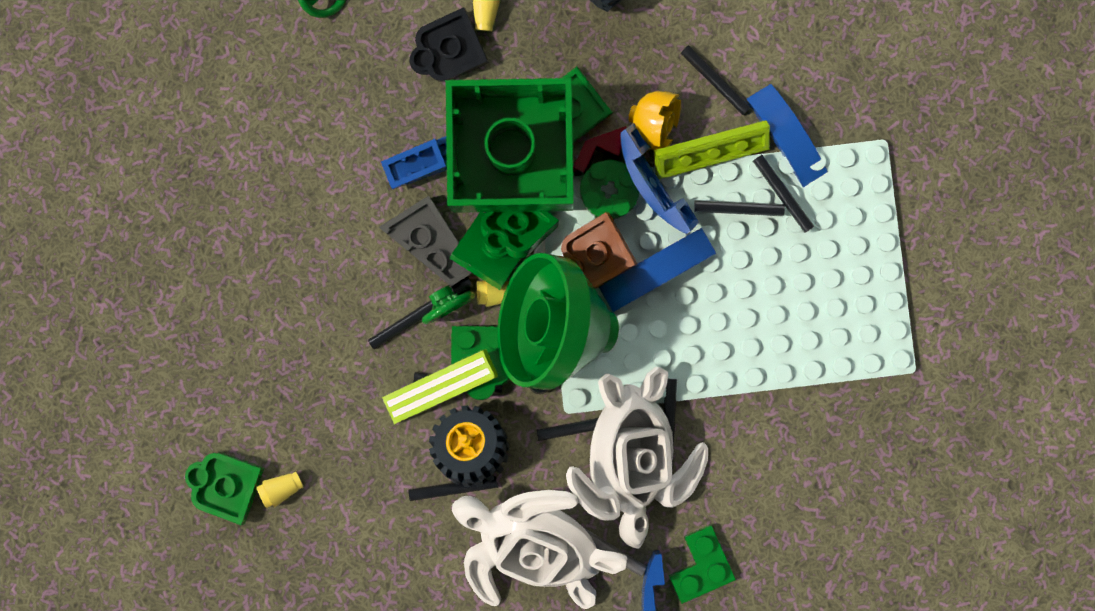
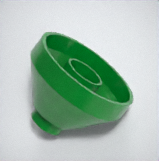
M536 253L519 265L505 290L497 329L498 351L501 364L506 375L514 384L541 390L554 389L596 359L601 353H607L615 346L619 334L617 316L608 310L575 261L567 257Z

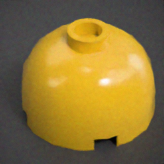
M667 91L650 92L642 97L637 105L631 107L629 122L635 124L641 137L651 147L650 149L657 150L671 145L673 139H667V136L670 134L673 125L677 127L680 119L681 100L677 99L679 94Z

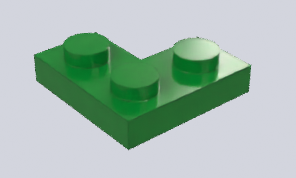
M711 524L684 536L695 564L669 575L681 604L736 580Z

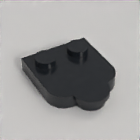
M464 7L422 26L415 37L417 47L412 51L409 59L410 66L416 73L430 75L433 79L445 83V80L458 78L489 63Z

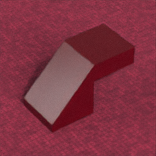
M624 126L586 140L573 166V171L584 175L595 150L617 159L622 149L621 132L627 127Z

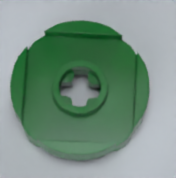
M615 160L594 163L585 172L580 184V196L583 204L595 217H599L605 212H609L613 220L625 216L634 208L639 197V191L629 174L626 164ZM608 182L614 183V188L618 189V194H612L611 198H606L605 192L601 191L602 185L607 186Z

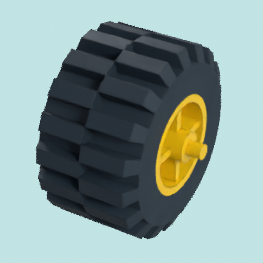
M468 405L461 406L462 411L459 412L456 408L449 410L450 416L446 417L443 414L439 418L442 422L440 426L435 424L432 428L435 436H430L429 443L433 446V448L429 449L430 455L434 458L433 462L436 467L453 483L458 485L462 483L465 487H471L472 483H475L477 487L484 485V479H487L489 482L495 479L492 475L495 471L499 474L503 471L501 463H507L508 455L506 454V451H509V443L506 440L508 437L497 419L487 410L483 412L477 406H474L473 410H471Z

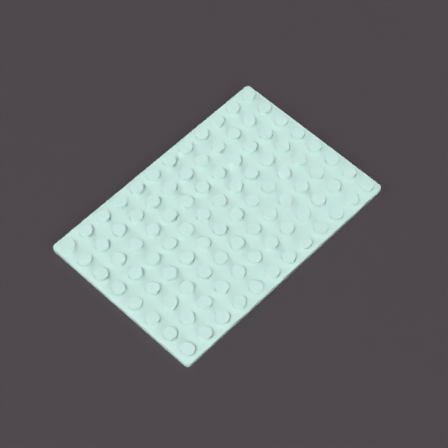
M885 140L816 147L821 160L810 167L818 171L825 166L828 172L805 187H802L794 174L793 168L781 152L762 154L813 223L814 227L806 233L803 232L786 207L784 216L694 212L695 200L783 204L752 162L761 154L744 156L659 179L672 201L675 203L684 198L698 219L699 223L687 234L677 230L663 220L648 205L639 192L634 208L625 216L614 220L637 263L642 262L700 228L703 229L716 254L615 312L611 310L601 290L595 288L608 310L617 316L619 322L618 339L615 346L609 352L601 353L596 359L561 384L564 411L572 414L603 410L605 403L598 384L602 376L611 374L621 379L623 386L630 384L640 388L646 374L654 367L666 370L668 378L677 379L676 401L913 373L916 370L888 143ZM584 175L573 176V211H547L559 220L558 228L545 239V253L564 257L561 250L564 238L597 218L587 210L580 196V184ZM608 182L607 186L602 185L601 191L605 192L606 198H611L612 194H618V189L614 188V183ZM666 389L664 391L663 396L659 400H657L656 403H664V397H666Z

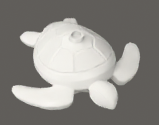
M654 367L646 374L640 388L630 384L623 386L621 379L611 374H605L599 379V389L605 407L597 420L590 445V476L592 481L580 468L574 466L569 467L566 473L567 483L571 492L578 497L579 503L589 514L600 520H615L620 516V511L624 512L619 525L620 537L627 545L637 549L642 546L648 533L649 519L646 515V506L654 499L664 507L673 508L682 504L694 493L708 461V447L703 442L699 443L682 467L672 475L674 453L672 430L666 415L656 403L663 396L668 381V372L660 367Z
M541 490L522 493L509 498L490 511L479 499L472 496H463L452 504V512L459 523L471 530L481 532L482 542L472 546L467 551L464 559L465 576L473 591L483 602L491 606H497L501 601V596L492 576L491 568L494 566L503 574L528 585L541 587L566 585L573 601L581 608L588 609L596 603V590L587 579L598 574L599 570L610 574H616L625 570L627 556L597 549L588 532L572 517L561 511L573 508L579 503L578 497L567 491Z

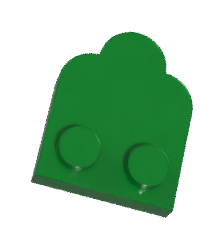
M547 211L486 212L481 218V233L484 236L482 250L485 255L493 259H501L507 255L513 258H524L558 228L559 220Z
M452 326L451 365L486 349L496 369L498 377L467 391L469 396L475 400H486L492 396L495 387L502 386L509 380L499 357L498 327Z
M211 453L202 462H195L186 470L185 480L192 489L191 501L201 511L239 525H244L264 468L225 453Z

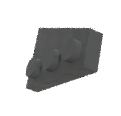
M430 196L425 197L379 227L450 286H454L473 274L449 259L459 242Z

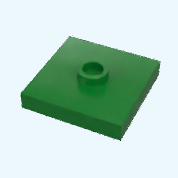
M480 212L449 259L501 290L521 258H513L507 255L501 259H493L484 254L482 250L484 236L481 233V218L485 213Z

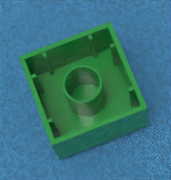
M571 78L445 80L447 206L453 213L573 211Z

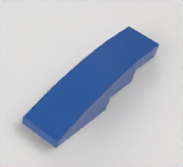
M446 136L438 140H430L381 161L391 189H396L446 171Z

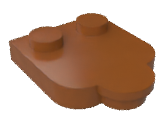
M605 212L566 236L561 245L563 256L572 259L579 265L594 289L601 287L638 265L609 212Z

